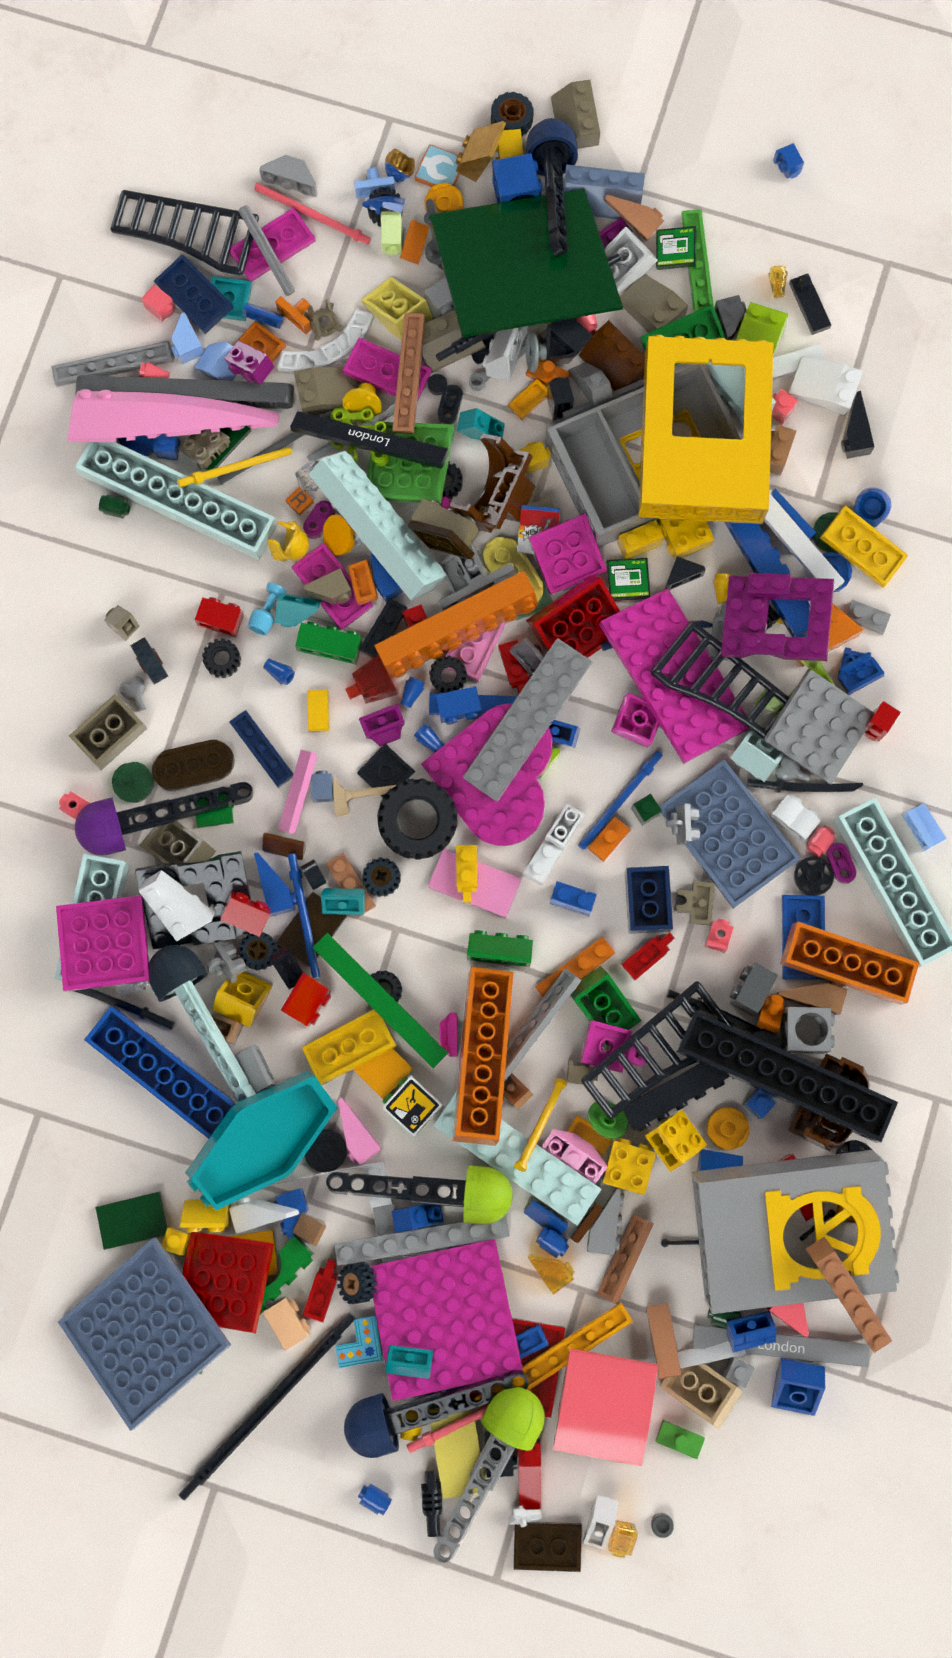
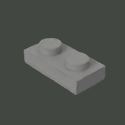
M855 600L851 601L846 614L860 627L881 635L884 634L891 616L889 613Z

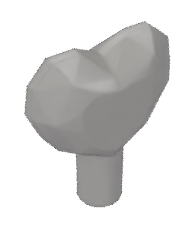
M136 676L130 682L121 683L120 693L128 700H133L138 711L145 710L146 706L141 698L145 690L143 678Z
M788 756L782 757L781 766L775 772L777 779L782 781H791L799 778L808 782L811 777L810 774L801 771L799 764Z

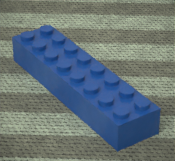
M110 1006L84 1039V1041L208 1139L231 1107L237 1103L116 1007Z

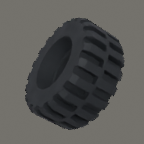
M422 778L407 779L405 782L397 783L392 789L390 788L385 797L382 798L377 814L378 828L384 843L394 853L404 858L415 860L430 858L443 851L452 840L458 822L457 809L452 797L449 796L443 787L441 788L437 785L438 783ZM411 800L426 801L436 811L437 825L434 831L425 838H410L399 828L397 821L399 810L405 803Z

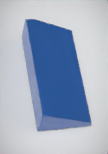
M248 302L245 303L242 313L244 317L278 329L281 328L284 318L282 314Z
M531 1200L524 1211L528 1217L543 1228H551L560 1235L568 1227L566 1222L535 1200Z

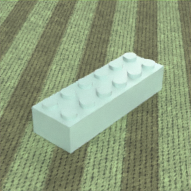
M83 854L72 904L122 898L130 865L125 861ZM59 957L55 979L62 981L61 960Z

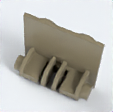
M211 429L201 430V434L190 435L178 447V450L195 461L196 465L203 470L204 468L207 469L213 462L211 458L216 460L214 453L220 456V453L229 447L230 437L221 431L211 433Z

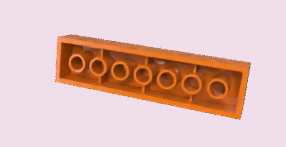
M522 571L374 646L391 679L394 677L400 678L406 674V671L412 668H420L426 661L438 659L444 652L456 650L461 647L462 643L468 640L474 641L480 637V634L486 631L492 632L499 627L498 625L504 622H512L522 613L532 612L538 606L536 594L527 575Z
M471 967L468 973L452 1141L496 1146L499 1142L514 972Z

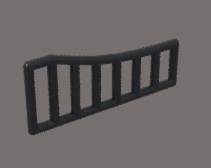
M129 190L121 191L110 228L112 233L136 237L172 247L193 256L220 272L239 276L244 274L254 239L248 229L237 267L226 265L239 219L243 220L238 210ZM127 199L138 200L130 228L120 226ZM146 202L156 204L149 232L138 230ZM164 206L175 207L167 237L157 235ZM187 209L194 212L185 243L183 244L174 239L182 211ZM203 212L212 214L202 252L192 248L201 213ZM253 213L255 219L258 222L259 216ZM220 216L230 217V224L218 262L209 257Z
M695 621L689 622L653 667L651 675L668 689L693 697L727 713L764 739L790 697L744 660L735 657H726L735 666L711 696L699 692L725 657L721 656L722 643ZM694 631L703 639L674 676L669 679L661 672L662 669ZM709 644L719 651L691 688L678 684ZM743 670L751 679L730 706L718 700L740 671ZM757 683H759L768 691L751 713L745 716L737 709ZM775 696L784 704L768 725L762 728L754 721Z
M695 981L582 1077L581 1083L608 1118L613 1119L628 1105L663 1079L697 1062L688 1057L681 1060L656 1028L661 1021L666 1019L679 1038L682 1039L685 1030L673 1016L672 1012L681 1005L691 1018L695 1009L687 999L695 992L699 994L718 1021L733 1027L699 981ZM647 1033H650L673 1064L662 1070L640 1039ZM632 1046L635 1047L655 1074L647 1081L643 1080L624 1055ZM616 1060L619 1061L638 1086L629 1094H627L608 1069ZM599 1074L604 1076L621 1099L613 1108H611L592 1083V1080Z

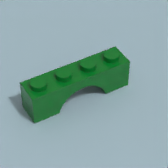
M297 1235L293 1236L279 1251L282 1264L281 1271L273 1283L265 1286L260 1315L267 1309L264 1305L269 1300L275 1301L282 1293L280 1288L285 1283L289 1286L298 1277L295 1273L301 1267L305 1270L313 1261L311 1256L314 1253Z

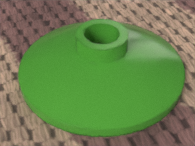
M594 1102L588 1110L590 1125L603 1137L617 1139L625 1134L628 1122L623 1111L613 1119H610L597 1102ZM608 1102L611 1108L615 1106V1104Z

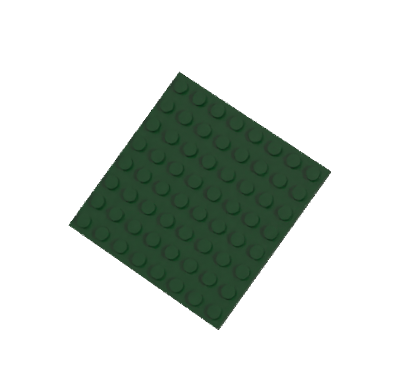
M585 189L564 192L568 252L560 257H556L552 253L549 245L550 234L548 231L546 195L429 214L462 337L623 310Z

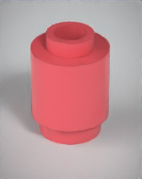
M826 825L824 827L818 826L807 841L806 849L816 857H820L821 854L824 855L836 839L834 836L835 832Z

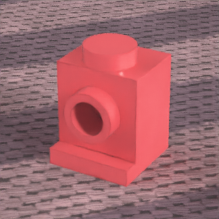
M70 791L69 794L65 793L61 797L59 809L76 819L80 811L90 802ZM73 802L77 803L75 808H70Z
M724 919L711 922L704 947L725 953L734 928L729 926L730 922ZM722 930L724 937H718L717 931Z

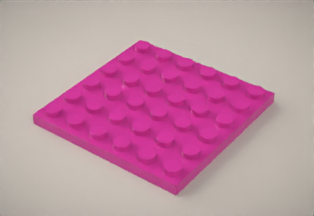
M495 1239L369 1266V1268L374 1269L372 1275L376 1274L377 1276L374 1282H378V1286H374L377 1291L373 1294V1301L385 1365L389 1345L433 1350L429 1379L387 1373L392 1401L469 1385L495 1376L504 1377V1373L514 1370L523 1371Z

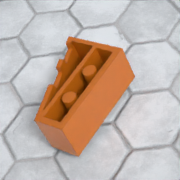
M832 604L828 652L859 637L863 631L858 624L834 604ZM796 660L801 666H805L800 660Z

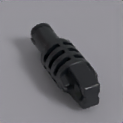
M430 1470L425 1471L426 1483L421 1484L422 1511L424 1516H426L427 1536L438 1537L441 1536L439 1516L442 1514L441 1482H436L435 1471Z

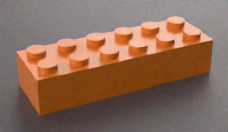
M801 922L792 924L780 962L781 965L840 983L843 986L899 1005L908 1003L919 962Z

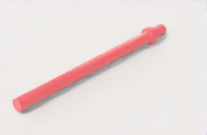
M256 183L254 190L352 237L356 242L360 241L366 245L370 244L371 237L362 234L361 230H354L260 183Z

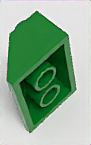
M475 930L474 933L469 935L467 960L530 967L533 940H529V936L516 935V938H511L506 933L497 932L493 936L487 935V931Z

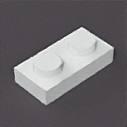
M384 1161L375 1162L376 1165L363 1167L364 1174L387 1176ZM377 1181L373 1189L376 1192H381L385 1189V1183ZM369 1197L371 1208L392 1204L390 1198Z

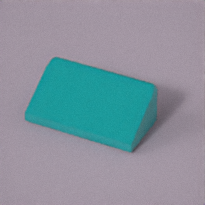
M324 888L321 893L322 914L364 915L365 889Z
M389 1345L386 1373L429 1379L433 1350Z

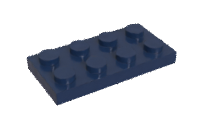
M183 254L154 280V283L173 299V302L185 312L204 334L209 332L234 308L233 304Z

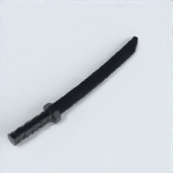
M747 779V787L773 789L777 793L781 791L853 792L864 785L863 783L782 782L780 779H777L776 782H763L757 779Z
M93 989L74 990V992L139 1015L143 1020L146 1018L170 1030L175 1025V1022L149 1011V1008L146 1006L140 1008Z
M669 989L666 997L674 1000L680 993ZM690 997L687 999L696 1011L700 1009L714 1015L705 1002L702 1001V998L697 997L695 999ZM721 1009L731 1024L752 1034L761 1029Z

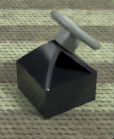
M574 318L551 322L540 335L541 343L539 344L535 332H529L526 339V361L529 371L531 373L536 372L539 360H549L557 364H569L593 335Z

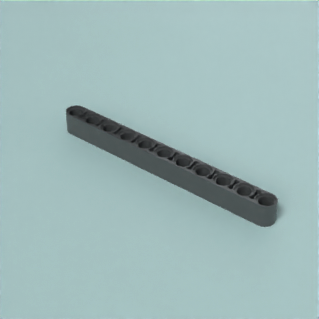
M80 375L76 379L75 395L77 391L84 389L90 391L110 390L111 392L175 394L221 400L256 408L289 409L293 407L294 386L289 383L262 382L259 385L248 381Z

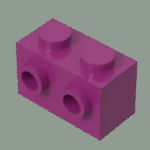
M239 340L224 358L229 365L228 369L236 376L240 374L248 382L252 383L253 381L259 385L262 384L275 367L267 354Z

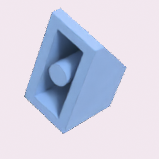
M185 312L182 313L171 338L174 345L171 347L175 358H180L182 364H185L202 356L204 352Z

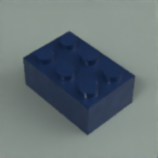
M669 866L626 868L625 887L628 934L671 932L673 930Z

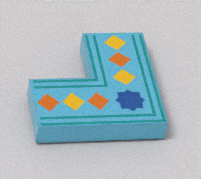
M369 1316L355 1319L354 1325L357 1341L336 1345L339 1368L383 1360L376 1317Z

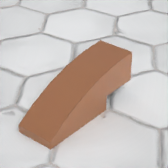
M665 1303L647 1306L646 1313L655 1361L658 1364L659 1379L681 1376L669 1305Z

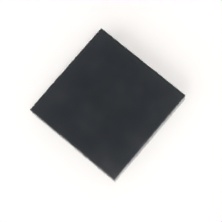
M385 743L357 772V775L371 788L405 782L415 773V770Z

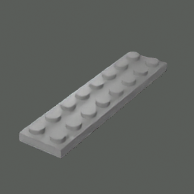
M557 638L463 778L498 802L593 662Z

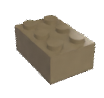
M114 694L74 730L69 737L102 771L145 732L147 727Z

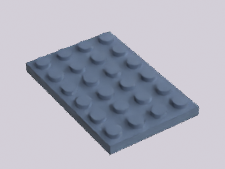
M722 760L659 806L662 810L661 815L666 821L672 820L671 813H675V807L683 806V804H690V807L699 809V819L691 821V828H699L700 839L684 845L712 882L715 883V886L733 909L801 859L725 760Z

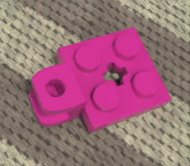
M590 1020L580 1062L593 1066L598 1065L631 1036L632 1031ZM605 1040L611 1046V1049L606 1050V1053L601 1048V1044L605 1043ZM634 1046L624 1053L632 1065L642 1066L646 1064ZM618 1060L608 1067L609 1070L623 1072V1066Z

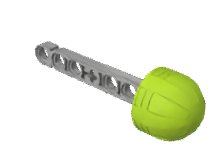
M521 1387L506 1389L498 1393L488 1405L481 1421L491 1435L469 1475L471 1479L443 1530V1535L439 1537L434 1547V1557L438 1562L447 1563L456 1555L460 1547L458 1543L465 1538L489 1490L493 1491L514 1449L526 1451L533 1449L543 1429L545 1416L540 1400L531 1391ZM496 1447L501 1451L502 1456L500 1460L492 1457V1448ZM483 1467H487L491 1471L490 1479L482 1477L481 1469ZM477 1488L478 1495L480 1496H477L473 1499L472 1502H470L469 1500L472 1498L474 1494L472 1490ZM462 1506H466L470 1510L469 1518L461 1516L460 1509ZM451 1526L459 1528V1538H454L450 1534ZM441 1545L449 1548V1557H443L440 1554Z

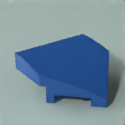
M381 196L364 201L362 206L376 210V214L379 215L383 208L401 213L406 199Z
M845 647L838 680L848 695L884 677V671L874 657H871L870 652L861 653Z

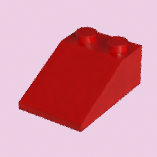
M302 973L281 1011L309 1028L311 1024L315 1025L320 1017L318 1012L321 1007H326L330 1001L331 996L329 994L331 991L307 974Z

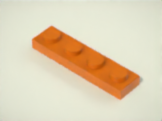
M601 937L535 986V988L544 997L565 968L581 980L612 957L615 952L604 937Z

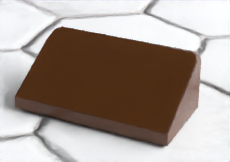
M264 833L262 849L264 852L285 857L295 853L298 860H303L306 844L304 841Z

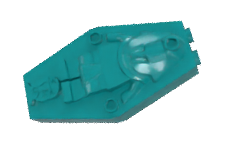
M308 1071L241 1100L231 1107L188 1167L185 1174L189 1177V1180L186 1182L194 1192L197 1189L202 1195L199 1198L206 1207L211 1205L215 1210H219L282 1180L295 1170L338 1107L317 1078Z

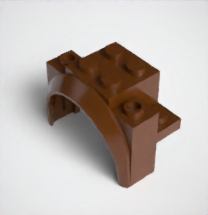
M483 434L480 440L485 446L489 457L488 477L483 492L473 506L471 504L462 506L451 501L450 507L462 517L468 516L475 520L478 530L492 533L494 528L501 529L505 519L520 522L521 505H528L536 486L525 475L533 458L529 452L512 449L502 437Z

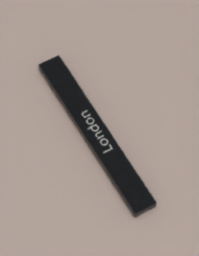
M297 411L290 425V429L293 432L442 469L449 454L448 448Z

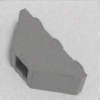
M284 155L260 166L261 180L267 184L280 185L286 190H295L305 196L317 197L316 182L304 160Z

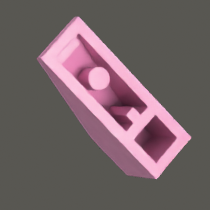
M340 1098L338 1104L347 1149L350 1151L347 1155L354 1164L359 1163L363 1165L382 1148L346 1101Z

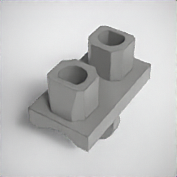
M690 804L675 807V813H671L672 820L666 821V827H672V834L676 835L677 845H683L700 839L699 828H691V821L699 819V809L690 807Z
M220 942L215 943L216 953L209 959L208 971L211 974L218 973V975L224 973L230 983L236 982L237 974L246 971L244 960L242 958L231 960L237 957V951L233 944L223 947Z

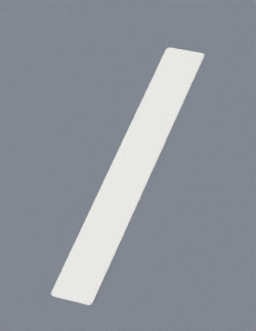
M373 1163V1164H368V1165H363V1166H357V1167H352V1168H347V1169H342V1170H337V1171H332V1172H327V1173H322V1174H316V1175H311V1176H306V1177H301V1178H296V1179H291V1180H286V1181H281V1182H275V1183H273V1184H271V1185L279 1184V1183H284V1182H289V1181H294V1180H299V1179H304V1178H309V1177H315V1176L325 1175V1174H330V1173H333V1172H340V1171H345V1170H350V1169H356V1168H361V1167H366V1166H371V1165H376V1164Z
M729 1341L706 1349L694 1348L677 1352L680 1369L746 1354L745 1350L733 1353ZM655 1357L637 1360L656 1364Z

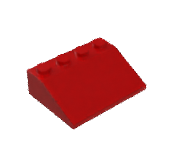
M592 575L526 621L547 653L558 638L588 658L602 649L601 643L609 641L599 623L620 612L601 577Z

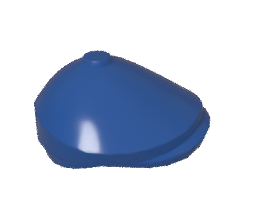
M870 487L862 490L854 504V512L873 528L884 521L891 510L889 495L879 488Z

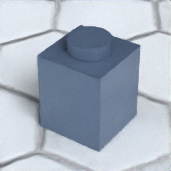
M316 771L311 776V799L313 803L334 802L333 776L328 771Z

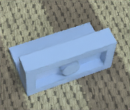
M925 803L902 815L923 851L946 839Z

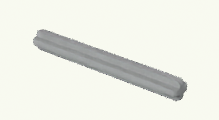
M244 205L239 209L242 219L286 296L295 292L294 286L249 206Z

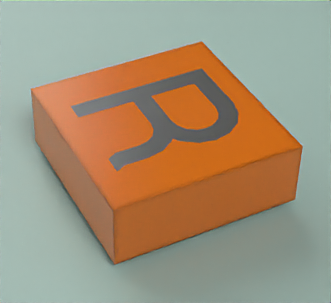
M299 486L285 499V502L300 516L314 503V500Z

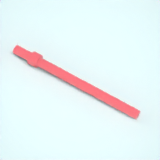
M489 1404L433 1432L428 1431L422 1434L421 1438L406 1445L409 1453L424 1446L429 1447L435 1444L436 1440L482 1418Z

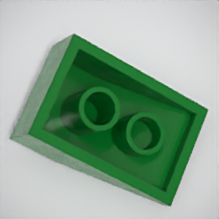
M599 966L584 977L570 995L589 1022L593 1020L630 1030L642 1021L602 966Z

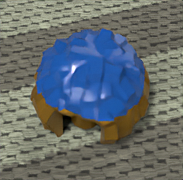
M393 149L385 158L387 176H393L397 183L410 178L415 170L414 158L407 157L403 152Z

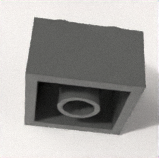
M757 963L747 966L739 976V979L742 980L740 985L734 986L729 997L732 998L730 1004L751 1016L759 1013L778 975Z

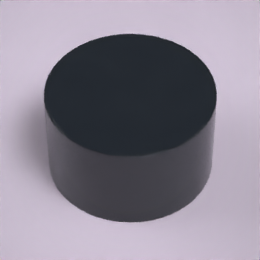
M314 859L300 866L313 890L327 883Z

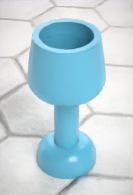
M271 582L266 586L269 596L263 609L253 610L248 623L250 630L264 636L267 635L275 622L270 611L276 598H279L281 593L286 594V590L283 587Z

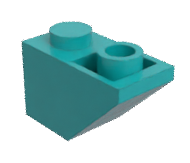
M478 408L460 412L457 431L471 439L480 440L483 434L503 437L505 423Z

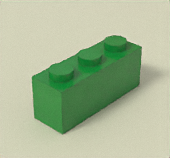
M308 621L307 624L301 622L295 647L298 652L357 665L362 638L354 631H347L345 633L339 631L336 627H319V624Z

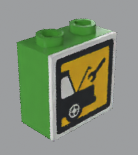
M405 1076L398 1083L397 1087L399 1089L394 1095L389 1093L382 1101L385 1104L382 1109L415 1137L443 1104L412 1076L409 1078Z

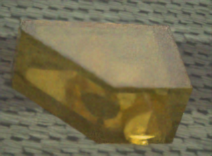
M533 1254L527 1256L553 1295L575 1280L572 1276L575 1271L568 1261L564 1264L560 1259Z
M619 1520L615 1521V1526L608 1542V1549L612 1552L613 1556L625 1558L626 1555L632 1556L638 1537L635 1524Z

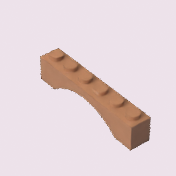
M823 1237L807 1247L806 1251L873 1353L891 1343L890 1336L826 1238Z

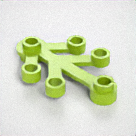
M339 407L332 411L330 419L354 425L350 421L363 420L369 423L374 419V414L368 408L362 410V412L349 413L348 410ZM368 413L371 414L368 418L364 417ZM382 421L377 422L375 425L359 426L387 433V426ZM383 426V430L379 431L378 428ZM331 442L336 450H342L345 446L344 444L335 445L336 442ZM348 446L346 452L348 454H355L353 460L356 462L358 460L357 448ZM369 451L377 466H384L388 463V455L382 454L381 457H376L379 453Z

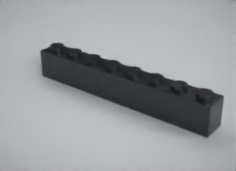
M762 1028L751 1034V1036L778 1048L784 1047L779 1036L774 1032ZM699 1063L637 1098L623 1110V1113L633 1131L638 1129L642 1132L651 1126L649 1122L657 1118L659 1122L670 1116L668 1113L670 1110L676 1108L679 1111L688 1106L687 1101L693 1097L695 1100H698L707 1095L705 1091L713 1087L716 1090L725 1085L724 1080L730 1076Z

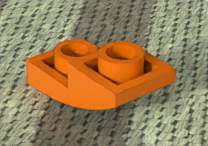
M414 220L410 221L400 259L419 265L429 231L428 225Z

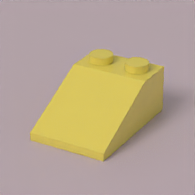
M391 276L361 299L362 303L371 313H374V316L386 329L401 341L405 313H424L426 316L425 323L433 318L427 301Z

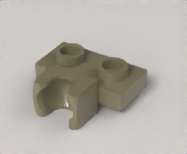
M693 881L692 891L678 889L676 896L683 898L685 904L677 905L674 911L690 913L689 924L710 926L715 883Z

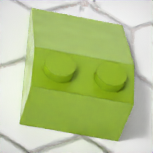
M750 302L736 340L745 339L753 342L766 340L767 342H773L774 358L786 328L788 313Z

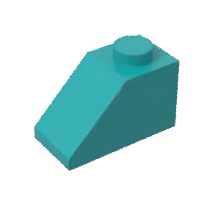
M281 593L277 600L275 623L281 624L283 627H295L317 612L322 600Z

